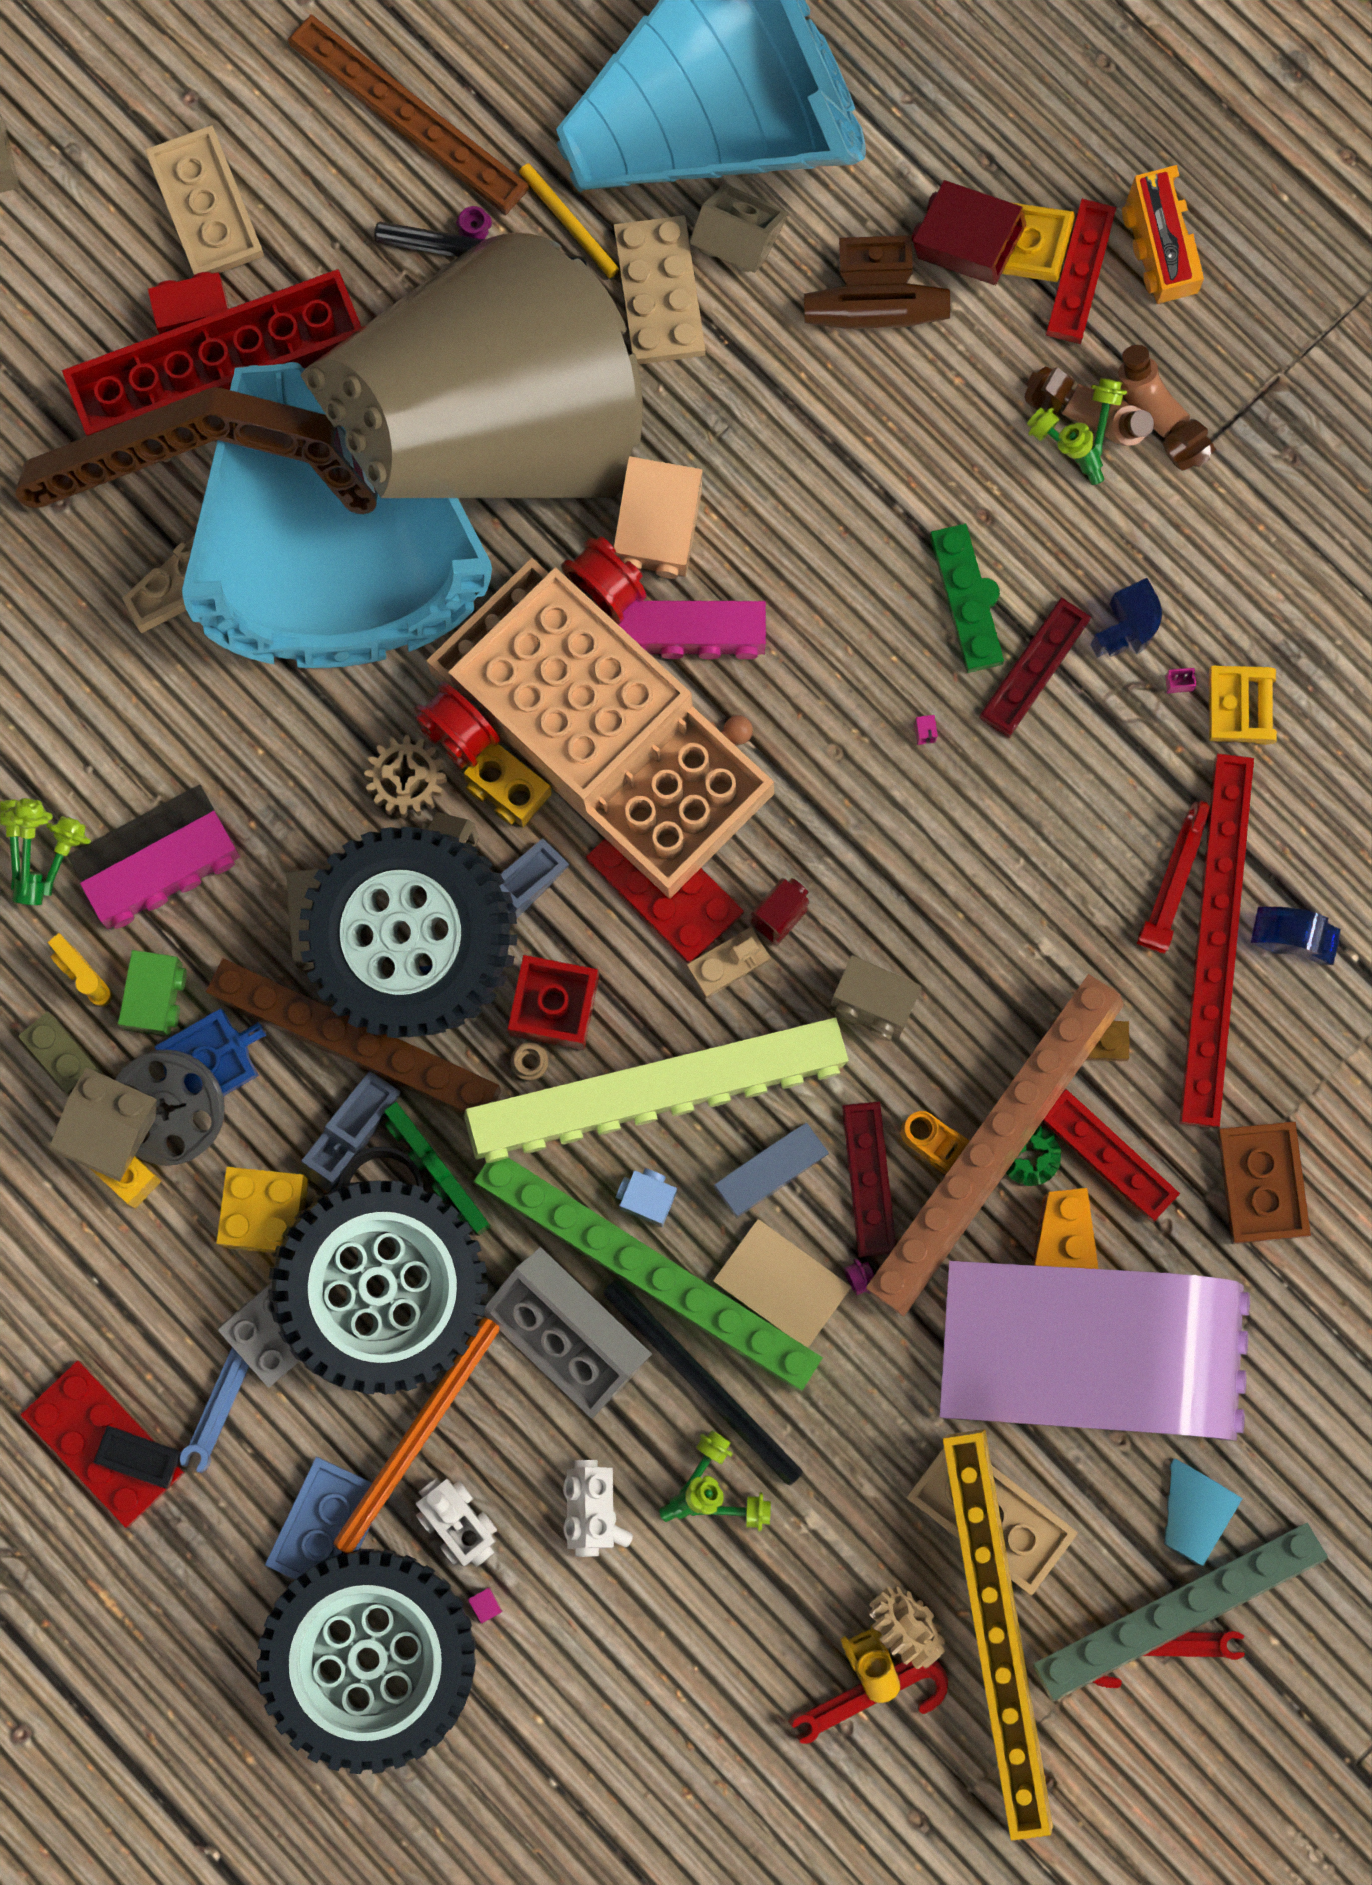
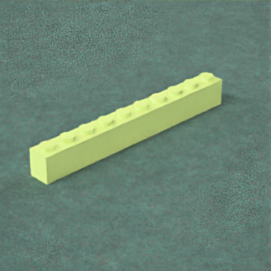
M835 1017L467 1108L464 1113V1119L475 1160L485 1158L486 1163H492L508 1158L509 1151L520 1148L523 1149L524 1154L545 1149V1142L560 1139L561 1144L572 1143L583 1139L582 1133L597 1129L598 1135L608 1134L620 1130V1123L634 1120L636 1126L658 1120L657 1114L671 1111L672 1116H679L694 1111L693 1105L708 1102L709 1107H715L730 1102V1096L745 1093V1097L750 1098L767 1093L768 1086L781 1083L782 1089L803 1084L804 1077L816 1074L818 1080L834 1077L840 1074L839 1069L849 1060L838 1021Z

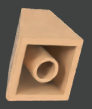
M629 456L614 543L615 555L624 563L630 561L639 571L641 569L656 571L658 576L668 579H675L678 575L686 577L702 495V469Z

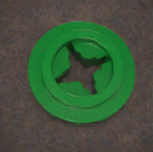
M1038 1126L1029 1139V1143L1034 1150L1046 1151L1045 1154L1036 1159V1171L1033 1170V1165H1030L1029 1160H1022L1020 1158L1015 1159L1006 1172L1013 1181L1021 1185H1041L1049 1181L1061 1165V1148L1054 1134L1043 1129L1041 1126ZM1026 1145L1024 1146V1148L1018 1156H1020L1022 1153L1026 1151Z

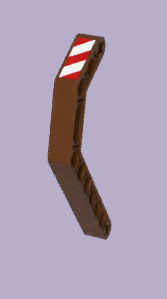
M217 387L203 390L27 460L22 466L16 488V498L20 503L30 508H40L207 443L220 440L309 463L342 504L353 513L368 514L374 511L378 493L346 447V431L341 426L334 427L325 414Z

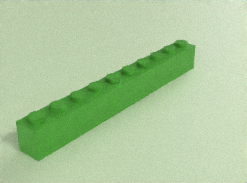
M510 1158L486 1163L476 1177L474 1183L478 1188L801 1393L821 1362L822 1356Z

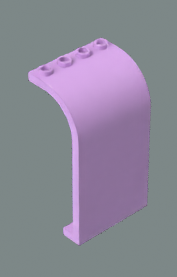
M949 1261L940 1418L1174 1434L1237 1441V1433L1244 1432L1245 1412L1244 1409H1238L1239 1393L1245 1394L1246 1370H1240L1241 1354L1247 1355L1248 1331H1242V1315H1249L1250 1293L1244 1292V1285L1237 1281L1196 1275Z

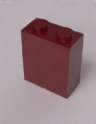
M943 180L938 192H933L929 199L928 212L923 222H918L913 230L912 243L914 244L917 258L996 286L1027 225L1023 207Z

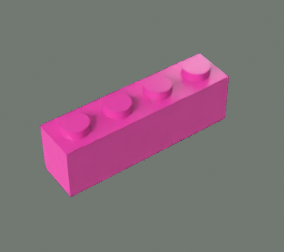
M634 601L623 612L624 620L618 624L649 654H661V657L665 659L683 658L684 654H698V657L702 659H717L721 657V654H736V658L748 660L755 659L758 655H765L766 601Z
M212 811L80 884L101 923L107 929L111 927L118 929L131 923L135 919L133 915L146 908L148 911L163 906L168 901L167 897L181 890L184 893L196 888L201 884V878L210 873L221 874L235 865L234 860L240 858V855L215 811Z

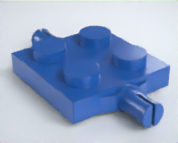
M219 1009L156 1045L155 1049L181 1051L197 1058L213 1073L224 1097L259 1076L249 1058L247 1046L267 1035L262 1030L263 1027L259 1022L239 1033L231 1025L224 1010ZM164 1064L163 1067L165 1077L161 1078L159 1081L164 1080L167 1075V1069ZM187 1073L184 1079L185 1087L192 1093H199L203 1086L201 1078L194 1073Z

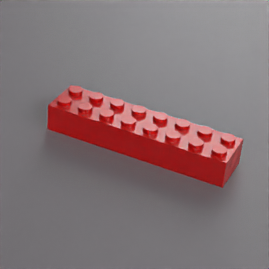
M339 269L66 368L62 370L85 434L89 436L209 388L217 387L230 390L235 368L295 362L306 369L362 328L341 273Z

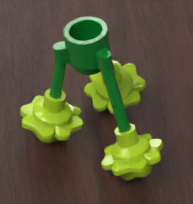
M22 798L19 801L16 799L0 801V824L6 827V837H10L12 869L10 889L13 890L12 901L26 905H42L43 895L52 896L53 882L64 856H68L72 846L91 843V840L85 836L86 826L80 824L76 819L62 816L57 824L48 823L53 818V815L46 812L42 802L37 799ZM47 824L46 827L51 832H54L53 836L57 840L54 848L56 855L45 881H42L41 873L30 871L31 840L35 837L36 827ZM18 837L23 838L21 871Z

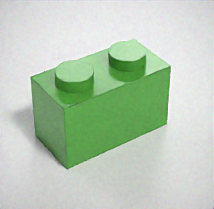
M132 950L118 1025L125 1031L170 1037L171 1027H177L180 1016V1006L175 1005L178 990H184L187 970L182 968L183 963L178 957Z

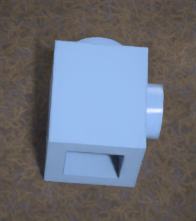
M645 1168L643 1174L634 1170L631 1179L623 1178L616 1198L622 1200L620 1210L663 1227L677 1194V1188L664 1183L666 1178L664 1175Z

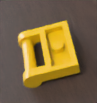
M1211 666L1209 668V741L1250 742L1260 745H1269L1277 742V730L1273 729V683L1276 682L1275 668L1247 666ZM1249 681L1258 683V728H1249Z
M60 933L47 942L55 951L50 958L71 980L76 978L77 990L83 995L88 996L90 1002L95 1006L104 1007L108 1005L112 999L110 988L75 947Z

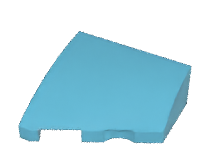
M1173 1458L1169 1469L1171 1470L1170 1494L1167 1497L1168 1522L1165 1527L1164 1545L1197 1566H1203L1243 1498Z

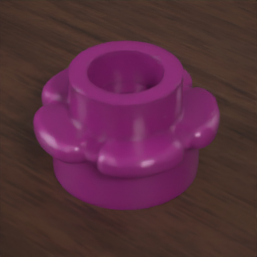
M477 206L465 208L459 214L456 225L459 227V235L485 239L489 234L488 229L492 227L490 215ZM473 222L478 224L476 227H471Z
M853 1259V1264L844 1267L845 1275L849 1285L852 1286V1291L856 1296L865 1292L871 1294L866 1289L874 1277L869 1263L861 1264L858 1259Z

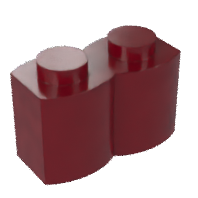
M781 878L751 912L753 917L750 920L751 925L772 944L778 946L808 912L807 906L810 903L806 897L809 893L808 890L793 878L789 881Z

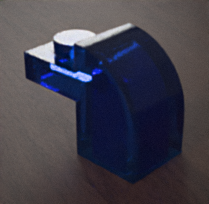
M1148 578L1114 593L1109 605L1119 623L1095 634L1090 646L1097 658L1108 653L1109 657L1118 655L1129 648V642L1137 655L1144 651L1153 640L1161 623L1162 608L1160 600Z
M1258 907L1250 943L1273 954H1299L1321 965H1334L1341 929L1329 924L1328 917L1311 911L1289 907Z

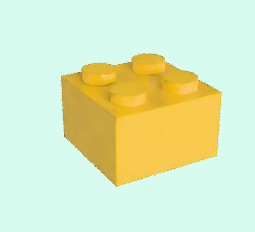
M226 1167L216 1244L223 1248L274 1253L276 1247L282 1245L284 1240L282 1234L286 1228L292 1227L296 1221L294 1217L301 1210H305L309 1179L303 1174Z

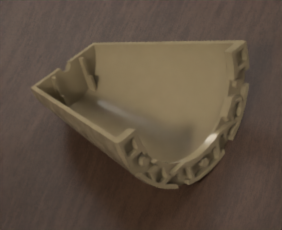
M507 233L485 239L463 253L302 372L300 376L325 412L328 420L331 421L334 427L342 426L346 430V447L352 453L381 498H610L619 493L625 482L628 459L631 456L632 448L639 445L643 420L641 379L635 353L628 355L622 337L627 328L615 303L596 275L579 258L571 260L560 251L562 247L560 244L530 233Z

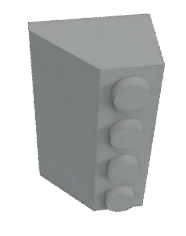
M541 1247L515 1268L485 1308L484 1316L494 1321L500 1327L499 1330L591 1419L600 1412L652 1355L646 1347Z

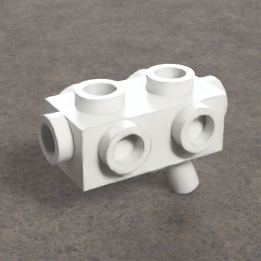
M598 1460L574 1461V1469L567 1470V1478L563 1487V1493L567 1499V1518L564 1523L567 1549H575V1557L599 1556V1549L614 1548V1542L623 1547H628L632 1541L633 1534L615 1525L616 1514L613 1511V1468L598 1467Z
M436 1478L419 1491L422 1499L416 1505L421 1511L416 1514V1517L429 1533L436 1530L445 1541L440 1548L453 1565L460 1561L463 1566H467L472 1562L475 1567H478L495 1553L490 1546L497 1542L492 1536L497 1531V1528L484 1512L477 1516L468 1503L473 1500V1497L460 1481L453 1485L449 1479L441 1483ZM468 1530L473 1531L477 1537L476 1543L472 1546H467L462 1541L464 1532Z

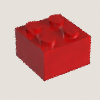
M523 955L508 1025L510 1036L585 1050L599 981L598 969Z

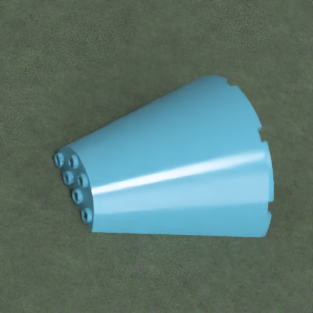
M289 362L265 366L251 365L235 368L230 387L231 391L325 414L300 376L305 368H302L299 363ZM218 440L185 574L182 594L185 608L191 620L199 622L203 626L204 635L233 653L269 664H274V657L296 659L297 667L299 668L346 667L385 660L386 651L404 645L408 646V652L447 634L474 611V600L485 595L491 580L492 566L458 498H381L378 494L374 511L368 514H356L349 511L309 463Z

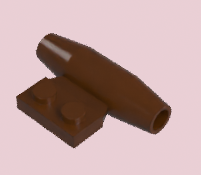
M912 235L839 238L840 277L845 285L804 294V319L807 324L843 329L902 328L950 319V289L908 283L913 274Z

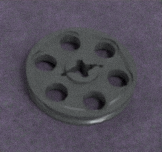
M156 1050L130 1062L116 1077V1081L125 1085H132L138 1091L157 1099L156 1107L162 1104L164 1099L167 1104H173V1106L180 1105L169 1113V1116L167 1111L156 1110V1119L149 1130V1138L147 1141L142 1142L135 1156L157 1165H178L199 1156L217 1138L223 1125L225 1113L223 1093L213 1073L197 1058L176 1050ZM152 1061H160L165 1065L167 1075L164 1080H156L150 1075L149 1065ZM187 1073H194L201 1078L203 1086L199 1093H192L185 1087L184 1079ZM202 1110L209 1114L211 1126L208 1130H201L196 1127L193 1121L195 1111ZM169 1135H177L183 1139L185 1149L182 1154H174L168 1149L167 1138Z

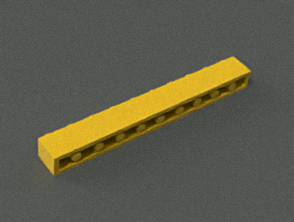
M980 1429L947 1434L943 1438L1010 1839L1013 1841L1051 1836L1053 1822L986 1430Z

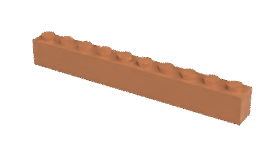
M1090 974L1086 976L866 1287L873 1296L903 1317L906 1315L1123 1008L1124 1004L1118 992Z

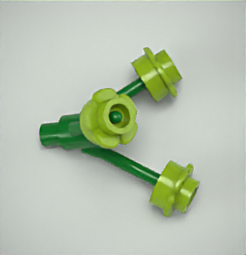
M1100 378L1099 385H1091V388L1094 389L1092 400L1102 402L1094 443L1093 433L1089 431V427L1084 423H1075L1066 426L1060 433L1057 432L1054 427L1060 419L1052 413L1054 408H1049L1047 412L1042 408L1036 411L1027 422V425L1031 428L1028 436L1033 435L1040 442L1047 435L1052 437L1057 442L1060 452L1074 458L1079 463L1082 473L1087 474L1091 485L1099 484L1105 479L1101 471L1103 463L1100 456L1102 455L1103 438L1110 404L1121 405L1123 395L1127 394V391L1121 389L1122 382Z
M713 1430L710 1431L708 1436L701 1433L699 1436L701 1440L696 1449L705 1455L687 1483L681 1488L679 1494L670 1498L669 1504L659 1508L661 1518L664 1522H668L676 1517L683 1519L689 1515L747 1516L746 1528H758V1531H762V1524L770 1525L771 1501H763L762 1492H759V1496H748L747 1507L721 1506L724 1495L718 1486V1482L711 1476L701 1478L711 1460L722 1465L728 1455L730 1457L733 1455L730 1450H727L731 1444L729 1440Z

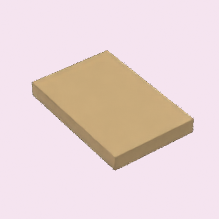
M757 1219L713 1280V1283L761 1318L807 1348L852 1287L759 1219Z

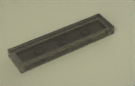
M199 784L94 840L90 844L68 854V858L80 881L83 882L215 811L203 787Z

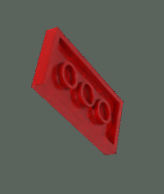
M606 839L586 856V860L688 964L697 959L744 914V910L702 868L669 899Z
M77 1360L21 1414L22 1418L125 1528H129L168 1490L93 1463L107 1425L154 1442L156 1441L81 1361ZM179 1465L176 1468L170 1487L185 1474V1471Z

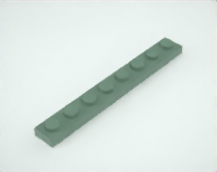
M1307 1522L1033 1664V1669L1053 1703L1326 1561L1328 1556Z

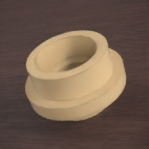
M524 1043L513 1051L510 1064L517 1077L525 1081H534L545 1074L549 1060L546 1051L540 1045ZM527 1056H533L537 1059V1064L532 1069H527L522 1065L523 1059Z

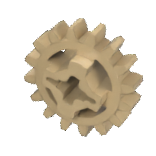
M405 735L403 744H397V741L392 737L390 738L391 747L387 750L381 745L377 746L379 758H368L369 764L374 769L364 771V776L367 780L374 782L366 786L369 794L378 793L373 801L377 807L387 803L386 812L389 815L397 808L400 810L402 818L407 817L408 810L414 809L417 816H421L422 810L420 806L425 804L433 809L435 806L431 797L433 795L442 797L444 794L443 790L438 786V784L447 782L446 774L438 772L445 767L443 759L434 760L438 754L436 748L432 747L425 751V741L422 738L417 741L416 745H413L409 735ZM414 755L424 760L430 769L418 766L415 763ZM398 756L391 765H386L392 758ZM407 764L412 776L408 777L404 790L399 777H403ZM382 784H385L386 787H393L396 790L397 798L389 795L383 789ZM421 788H426L420 795L413 798V795Z
M897 1586L894 1589L887 1587L870 1602L869 1605L872 1607V1610L868 1613L871 1618L876 1620L872 1625L873 1629L881 1632L880 1641L887 1649L891 1648L893 1656L899 1653L904 1664L907 1665L911 1661L916 1669L922 1666L928 1668L945 1652L942 1645L946 1641L938 1634L942 1630L941 1626L933 1623L934 1614L927 1606L923 1607L921 1600L915 1602L911 1592L907 1591L903 1594Z

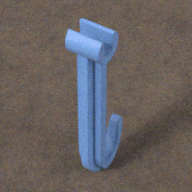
M233 1347L230 1350L192 1439L180 1456L181 1465L187 1467L191 1456L194 1453H199L201 1461L196 1469L199 1473H203L210 1466V1455L250 1367Z

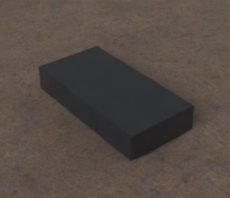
M107 1425L93 1463L169 1489L182 1451Z

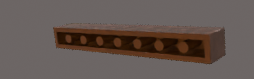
M222 958L206 990L209 997L218 1003L368 1072L371 1071L381 1078L464 1115L467 1108L496 1102L501 1093L500 1086L497 1083L401 1039L387 1037V1034L375 1035L366 1032L367 1027L356 1028L347 1023L350 1018L348 1015L338 1016L331 1010V1007Z

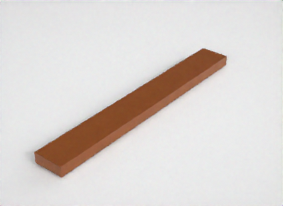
M312 14L288 38L289 45L504 215H507L528 192L529 185Z

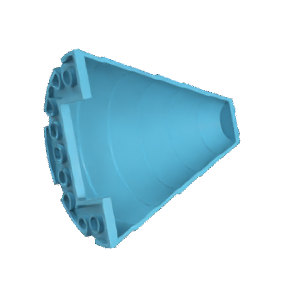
M659 0L650 14L642 17L618 52L612 55L584 95L556 129L560 138L557 146L563 158L569 161L573 171L570 172V178L575 188L582 192L583 190L625 187L639 183L676 182L678 179L723 177V175L813 169L817 166L854 165L865 159L866 145L862 127L852 113L856 108L824 35L819 33L811 19H805L806 16L810 15L811 11L806 1Z

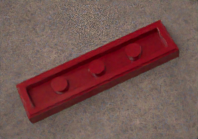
M1061 597L983 709L979 719L1010 738L1092 617Z
M880 1101L842 1105L858 1258L889 1255L896 1246Z

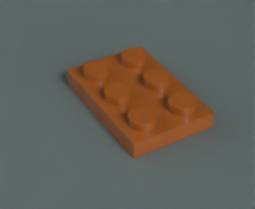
M1296 1121L1221 1128L1217 1130L1232 1244L1311 1236Z

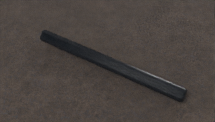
M614 1280L603 1291L604 1296L787 1485L794 1484L801 1477L803 1471L619 1280Z

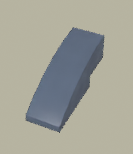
M543 838L500 874L505 883L499 887L502 892H510L513 903L506 904L508 913H516V918L532 905L569 866V863Z
M369 1071L327 1123L324 1133L301 1160L299 1173L330 1193L329 1191L334 1189L339 1183L341 1173L355 1155L362 1152L387 1115L384 1111L396 1102L400 1091Z
M805 1123L714 1185V1189L737 1219L826 1157L829 1152L810 1126Z

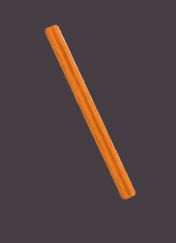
M485 1317L481 1319L477 1325L480 1328L476 1336H470L465 1343L469 1348L463 1356L457 1355L453 1361L455 1364L445 1373L335 1538L333 1544L338 1550L345 1554L354 1551L498 1334L500 1327L494 1321Z

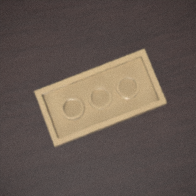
M213 125L145 149L194 275L200 272L221 273L264 257L263 250Z
M685 215L614 224L632 354L635 353L638 365L705 356V344Z
M943 1447L905 1498L960 1540ZM992 1466L1011 1581L1032 1596L1078 1532Z

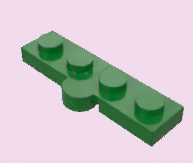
M967 523L931 531L932 547L967 673L1003 665L1004 658L990 611L998 601L1000 588L994 580L981 578Z
M395 1102L384 1112L390 1120L385 1123L386 1127L398 1142L403 1138L406 1139L413 1148L408 1153V1156L421 1172L426 1168L436 1179L431 1183V1186L439 1197L442 1198L443 1202H446L448 1199L453 1201L459 1209L457 1218L460 1221L467 1222L470 1228L474 1229L479 1236L492 1227L402 1107Z

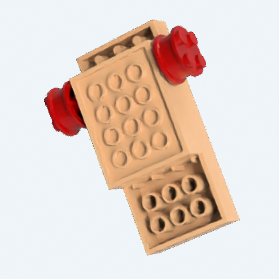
M599 536L597 539L588 538L584 542L585 550L573 561L565 560L561 564L564 574L556 567L548 573L539 563L531 558L426 660L431 675L440 682L437 685L439 692L425 706L418 704L414 708L417 714L415 719L421 725L420 731L433 744L440 741L448 750L446 752L448 758L460 769H463L466 765L474 768L478 764L476 757L489 744L496 746L501 740L670 899L774 795V781L699 713L692 705V693L618 625L624 620L623 612L634 601L642 602L647 595L644 587L639 581L643 575L630 561L624 563L616 556V550L604 537Z

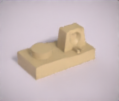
M750 927L687 964V968L707 999L771 961V957L753 928Z

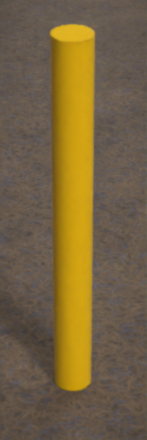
M527 163L522 166L519 174L609 279L613 278L619 272V267L531 164Z

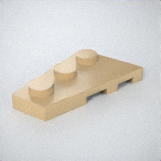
M195 535L185 544L181 542L173 550V556L160 568L151 570L122 598L140 633L187 611L183 600L182 587Z

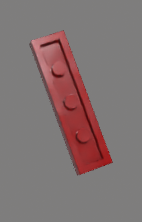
M1081 199L1045 336L1081 344L1117 207Z
M1067 1089L1060 1095L1043 1119V1122L1152 1223L1179 1196L1180 1192Z

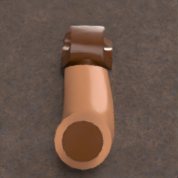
M1132 345L1126 348L1122 354L1123 364L1118 370L1119 381L1122 382L1121 389L1127 391V394L1123 395L1124 399L1128 404L1145 410L1152 415L1154 420L1153 429L1163 438H1166L1163 443L1164 450L1178 469L1184 471L1192 466L1200 467L1210 460L1209 455L1216 450L1213 443L1206 436L1208 428L1195 419L1189 421L1190 415L1166 389L1159 376L1158 365L1149 357V350L1145 346Z
M1045 366L1037 373H1032L1026 383L1028 388L1024 396L1025 401L1036 410L1042 408L1046 412L1049 408H1054L1052 413L1056 414L1063 405L1064 408L1061 414L1079 423L1086 424L1095 432L1097 431L1102 402L1092 400L1094 389L1078 384L1073 390L1072 387L1075 384V380L1059 368L1051 369ZM1123 400L1121 405L1110 404L1104 437L1117 445L1134 446L1152 432L1154 427L1153 417L1149 412L1130 405Z

